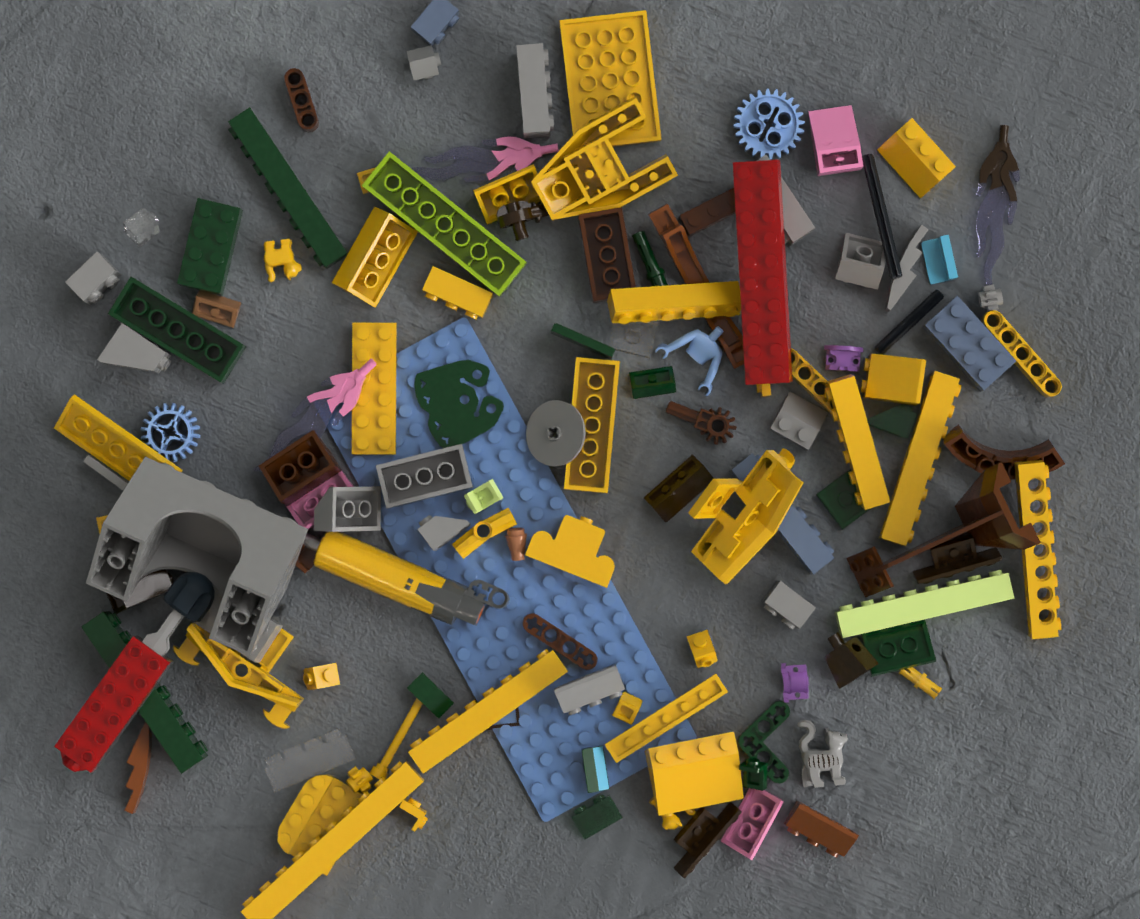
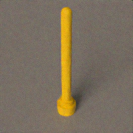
M417 698L381 762L372 767L370 774L378 779L383 776L385 778L388 777V766L423 705Z

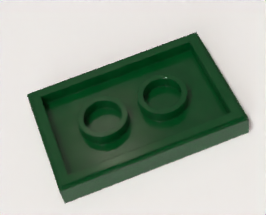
M554 323L551 334L612 360L615 353L614 348L560 324Z
M925 619L861 634L864 647L878 662V665L870 669L871 677L936 662Z

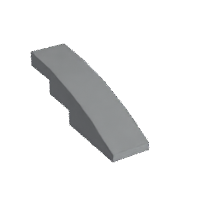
M923 225L919 226L899 260L902 277L892 279L885 306L887 312L891 311L917 276L910 269L923 253L916 248L928 231Z

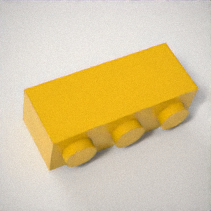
M434 266L422 289L426 293V298L435 302L440 299L446 302V307L455 311L460 308L466 311V316L475 320L478 317L483 319L493 297L492 292Z

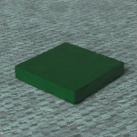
M851 469L816 494L841 530L870 510H865L861 505H857L854 493L857 492L856 485L851 484L848 475Z

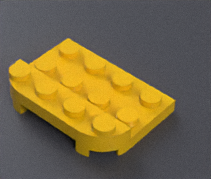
M320 774L310 778L302 787L279 826L277 841L284 852L292 856L297 855L300 851L305 853L310 849L308 844L316 836H319L321 839L327 833L324 829L333 821L338 823L342 820L341 814L350 806L354 809L360 803L357 799L363 794L359 791L354 793L348 784L329 774ZM334 863L322 874L327 876Z

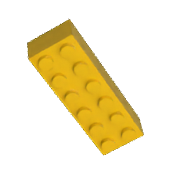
M576 357L572 405L577 408L583 417L586 435L580 453L574 460L566 464L564 490L608 493L620 361Z

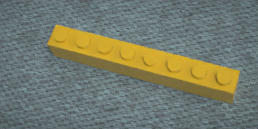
M933 371L880 532V539L901 546H906L907 543L912 542L915 532L912 530L913 523L918 522L921 510L918 508L920 502H924L927 496L928 489L925 488L927 480L931 481L935 468H932L934 459L938 460L941 447L938 446L941 438H945L948 426H945L947 418L952 417L955 408L952 402L954 397L959 396L962 385L959 384V378L938 371Z
M545 649L536 656L538 658L536 662L530 664L528 661L518 668L519 674L514 677L510 674L501 680L502 686L496 690L491 687L482 694L484 697L482 700L476 702L474 699L464 706L465 712L460 715L456 712L447 718L448 724L442 728L437 725L428 732L430 735L423 741L419 738L410 744L412 749L408 753L421 772L424 774L566 674L568 670L555 651L551 650L549 652L548 649Z

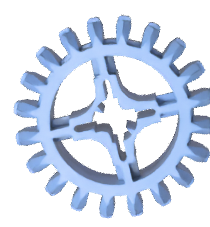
M164 403V411H161L156 406V415L151 411L148 412V415L152 418L151 421L143 419V422L149 425L148 428L141 427V431L147 432V435L141 436V440L148 439L149 442L145 443L146 445L152 446V449L162 456L165 455L166 459L170 460V456H172L173 461L178 462V454L182 459H186L184 451L186 450L192 454L193 450L189 446H198V443L193 441V437L200 438L199 434H194V430H199L200 426L192 425L197 421L196 417L189 419L192 411L188 410L183 414L185 406L181 405L178 411H176L177 405L175 403H172L171 410H169L168 404ZM166 415H175L167 425L157 423L159 419ZM181 418L187 425V437L179 431ZM172 427H174L175 430L173 431H175V434L179 435L180 438L176 436H170L168 439L166 437L168 434H165L166 431L162 430L161 428L172 429ZM154 429L162 434V444L160 447L154 440ZM179 440L184 442L180 448L166 451L172 441Z

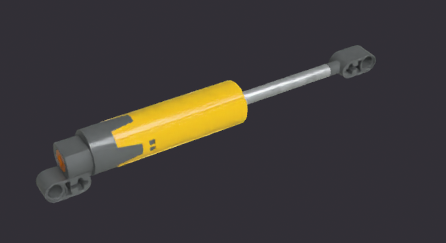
M326 532L322 539L306 534L303 543L307 548L316 551L313 561L315 567L451 626L456 618L477 626L486 604L496 609H504L510 601L506 591L487 582L474 580L470 583L469 587L342 532ZM482 584V589L487 592L490 591V588H493L489 594L488 601H485L487 596L479 593L478 596H475L476 592L473 590L475 586L479 587ZM497 593H503L505 596V601L501 605H496L493 601V597Z

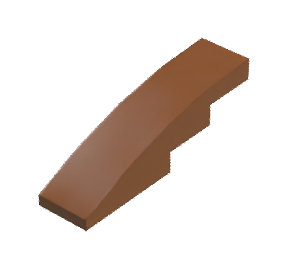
M146 722L127 761L128 764L135 766L125 786L133 790L124 810L131 814H134L137 810L150 766L152 730Z

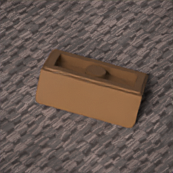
M200 290L196 295L192 314L234 328L241 302Z

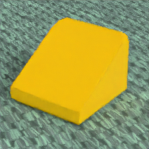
M623 692L612 716L632 725L643 701L627 692Z

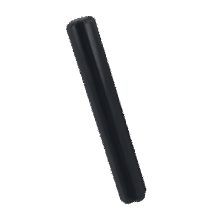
M939 290L931 293L875 346L876 351L881 355L885 354L944 299L943 294Z

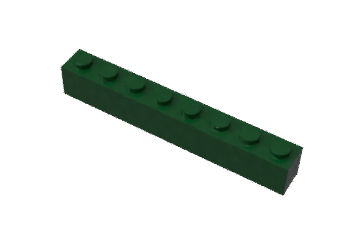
M249 107L228 121L231 126L228 129L235 140L239 138L243 143V146L240 147L247 158L250 156L255 161V164L252 165L259 176L262 174L265 176L267 182L264 184L271 195L276 193L280 200L277 201V204L283 213L288 211L292 218L289 219V222L295 231L300 229L304 236L301 237V240L308 249L312 247L316 254L313 258L320 267L324 265L328 269L345 258L348 253L252 109Z

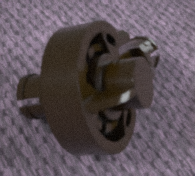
M526 201L506 204L497 211L499 228L512 227L516 241L529 237L525 222L535 219L536 223H540L542 217L549 216L543 204L538 205L535 202L528 203Z

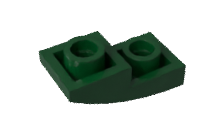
M423 672L407 687L438 719L454 704Z

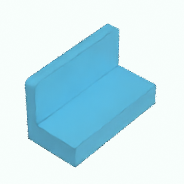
M949 235L921 242L929 283L936 284L957 279L958 274Z

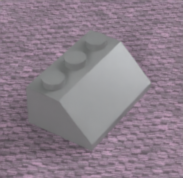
M381 486L329 487L314 508V531L381 530Z
M429 515L419 522L421 527L417 530L432 550L437 551L471 524L467 520L440 516L432 517Z
M616 664L554 688L563 714L568 712L569 716L580 712V707L587 704L590 708L601 704V699L609 696L610 700L623 695L621 691L625 690Z

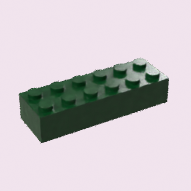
M133 277L129 278L108 313L222 384L225 383L246 348L245 345Z

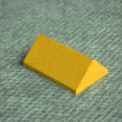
M534 164L473 190L487 224L497 221L498 209L506 204L516 201H526L528 203L541 202L531 183V180L538 174Z

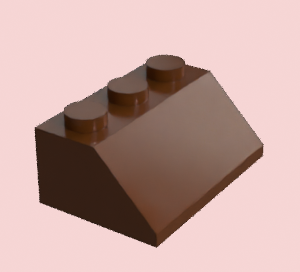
M797 800L784 822L788 826V832L799 836L800 833L808 837L807 842L816 847L819 844L827 848L825 852L836 858L838 855L844 857L859 836L849 828Z

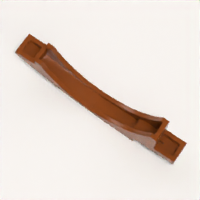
M665 204L650 212L648 216L668 250V254L684 283H710L692 249L684 227L678 223L669 205ZM727 316L705 318L712 331L717 326L724 331L717 341L733 368L736 369L743 365V336L732 319Z

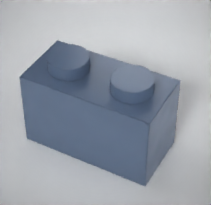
M432 0L412 24L411 30L428 45L433 46L435 43L438 45L446 36L444 34L448 27L453 28L459 21V10L447 0Z

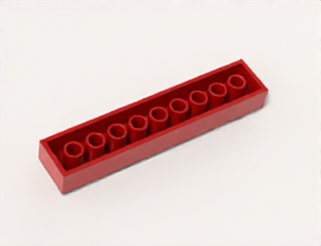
M780 160L733 162L746 385L790 383L793 381Z

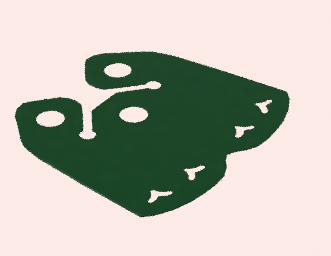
M462 360L417 373L415 377L416 397L420 407L429 413V430L435 441L442 448L464 444L488 431L497 423L504 408L503 402L493 396L484 397L479 409V416L475 417L474 412H476L479 402L474 388L460 382L461 378H465V381L477 387L484 386L490 373L486 365L471 360ZM474 370L482 372L480 379L473 378L472 373ZM421 379L426 383L423 388H421ZM462 395L469 396L470 400L467 404L460 402ZM424 396L430 397L429 404H427V400L424 398ZM488 404L496 406L494 413L487 412L486 407ZM435 421L441 424L439 430H437V425L435 424ZM442 437L449 438L448 444H446V440H443Z

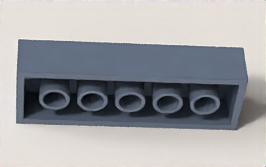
M752 453L729 470L734 478L744 481L761 457L759 455L754 456ZM792 504L777 533L809 574H815L834 559L832 555L834 550L827 542L822 543L818 537L821 534L813 524L808 525L804 520L807 516L800 507L795 508Z

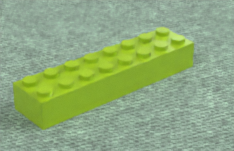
M390 151L362 184L364 189L498 297H501L527 264L524 259Z

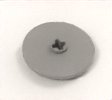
M552 400L540 405L532 413L526 429V440L531 454L539 462L548 466H562L574 460L584 445L586 435L585 423L580 412L572 404L560 400ZM554 429L557 430L556 433H557L558 437H554V435H555V433L553 432Z

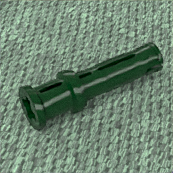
M645 231L633 234L632 238L647 271L646 279L650 280L652 286H667L668 284L664 276L665 271L659 267Z

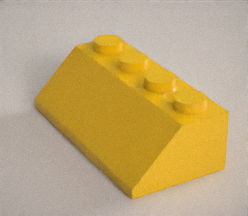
M374 206L332 283L376 308L418 231L390 213Z

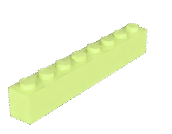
M1001 569L989 572V577L981 578L980 574L967 577L968 581L960 583L959 579L946 582L947 586L938 588V584L927 586L924 592L917 593L916 589L903 592L904 596L898 598L895 597V594L883 596V601L874 603L873 599L862 601L859 607L853 608L852 604L840 606V611L835 612L840 635L842 638L1015 599L1009 573H1002Z

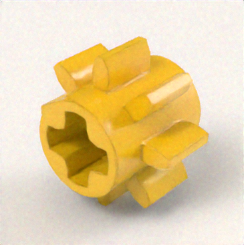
M355 766L347 772L349 778L346 780V783L354 793L360 790L364 794L371 789L370 782L373 778L364 767L358 770Z

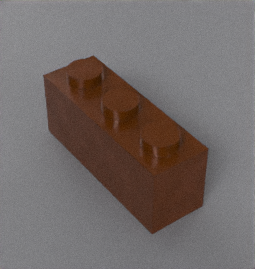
M734 188L679 216V220L688 238L736 214Z

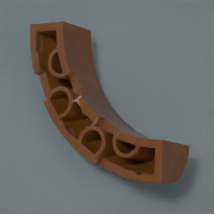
M959 424L944 438L945 446L962 463L982 473L985 469L1002 462L1010 480L1016 479L1014 462L1042 460L1045 465H1048L1049 472L1065 465L1049 439L1039 445L1023 450H998L975 441L963 431Z

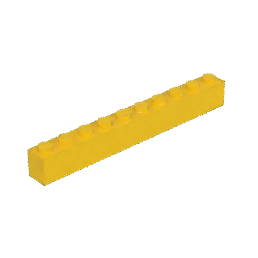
M399 761L390 769L392 774L387 779L383 776L374 784L376 787L371 793L366 791L357 799L360 803L354 809L350 806L341 814L342 820L338 823L333 821L324 829L327 833L321 839L319 836H316L308 844L310 846L309 850L305 853L300 851L291 859L294 863L289 868L283 866L275 874L278 877L272 883L268 880L258 889L261 893L256 898L251 895L242 904L245 908L242 909L241 913L246 919H273L422 784L424 779L408 761L403 764Z

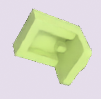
M493 479L464 495L468 508L474 514L503 499Z

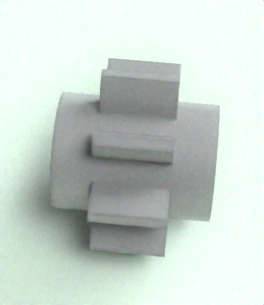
M994 284L982 287L983 291L978 292L980 308H986L987 312L997 311L999 309L998 305H1003L1001 289H995Z

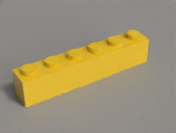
M738 281L611 289L607 304L611 322L627 324L629 322L647 323L656 320L670 321L672 319L690 320L700 317L713 318L715 316L733 317L739 315L741 311L740 286Z
M849 374L826 381L827 388H824L827 400L832 401L833 409H830L833 421L838 422L839 430H836L839 442L844 443L845 451H842L845 463L850 464L851 472H848L851 484L856 485L857 492L854 493L857 505H861L863 509L867 510L890 503L855 376Z

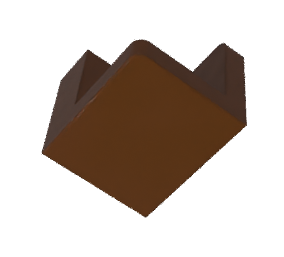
M303 544L296 562V566L302 572L308 573L314 566L313 561L316 551L307 548Z

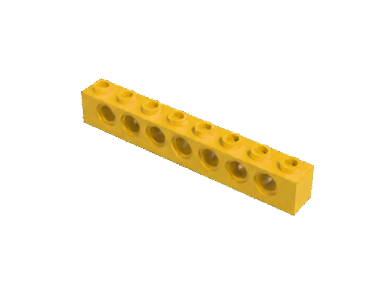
M1042 460L1014 462L1019 526L1021 527L1029 523L1033 526V524L1040 522L1042 529L1036 534L1041 542L1040 544H1043L1044 547L1043 552L1039 555L1034 554L1035 546L1022 550L1028 636L1031 639L1059 637L1058 631L1061 630L1060 617H1057L1056 609L1060 608L1059 597L1055 596V587H1058L1057 575L1053 574L1056 556L1055 552L1051 550V544H1054L1053 530L1050 531L1049 522L1053 521L1052 510L1048 509V500H1051L1050 488L1046 487V478H1049L1048 465H1045ZM1036 478L1038 486L1035 489H1029V481ZM1038 500L1040 502L1039 509L1031 511L1030 504ZM1039 566H1045V573L1042 576H1036L1035 574ZM1040 588H1047L1046 596L1038 598V590ZM1047 609L1049 611L1048 617L1043 620L1039 619V613Z

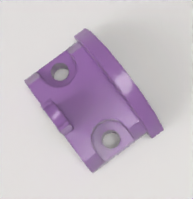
M824 345V350H826L825 370L859 372L860 354L863 352V348ZM828 358H832V363L828 362ZM854 359L858 361L857 364L853 363Z
M781 663L784 703L789 702V700L808 699L809 676H807L806 664L786 666V663ZM794 667L798 668V672L794 671ZM797 692L800 693V697H796Z

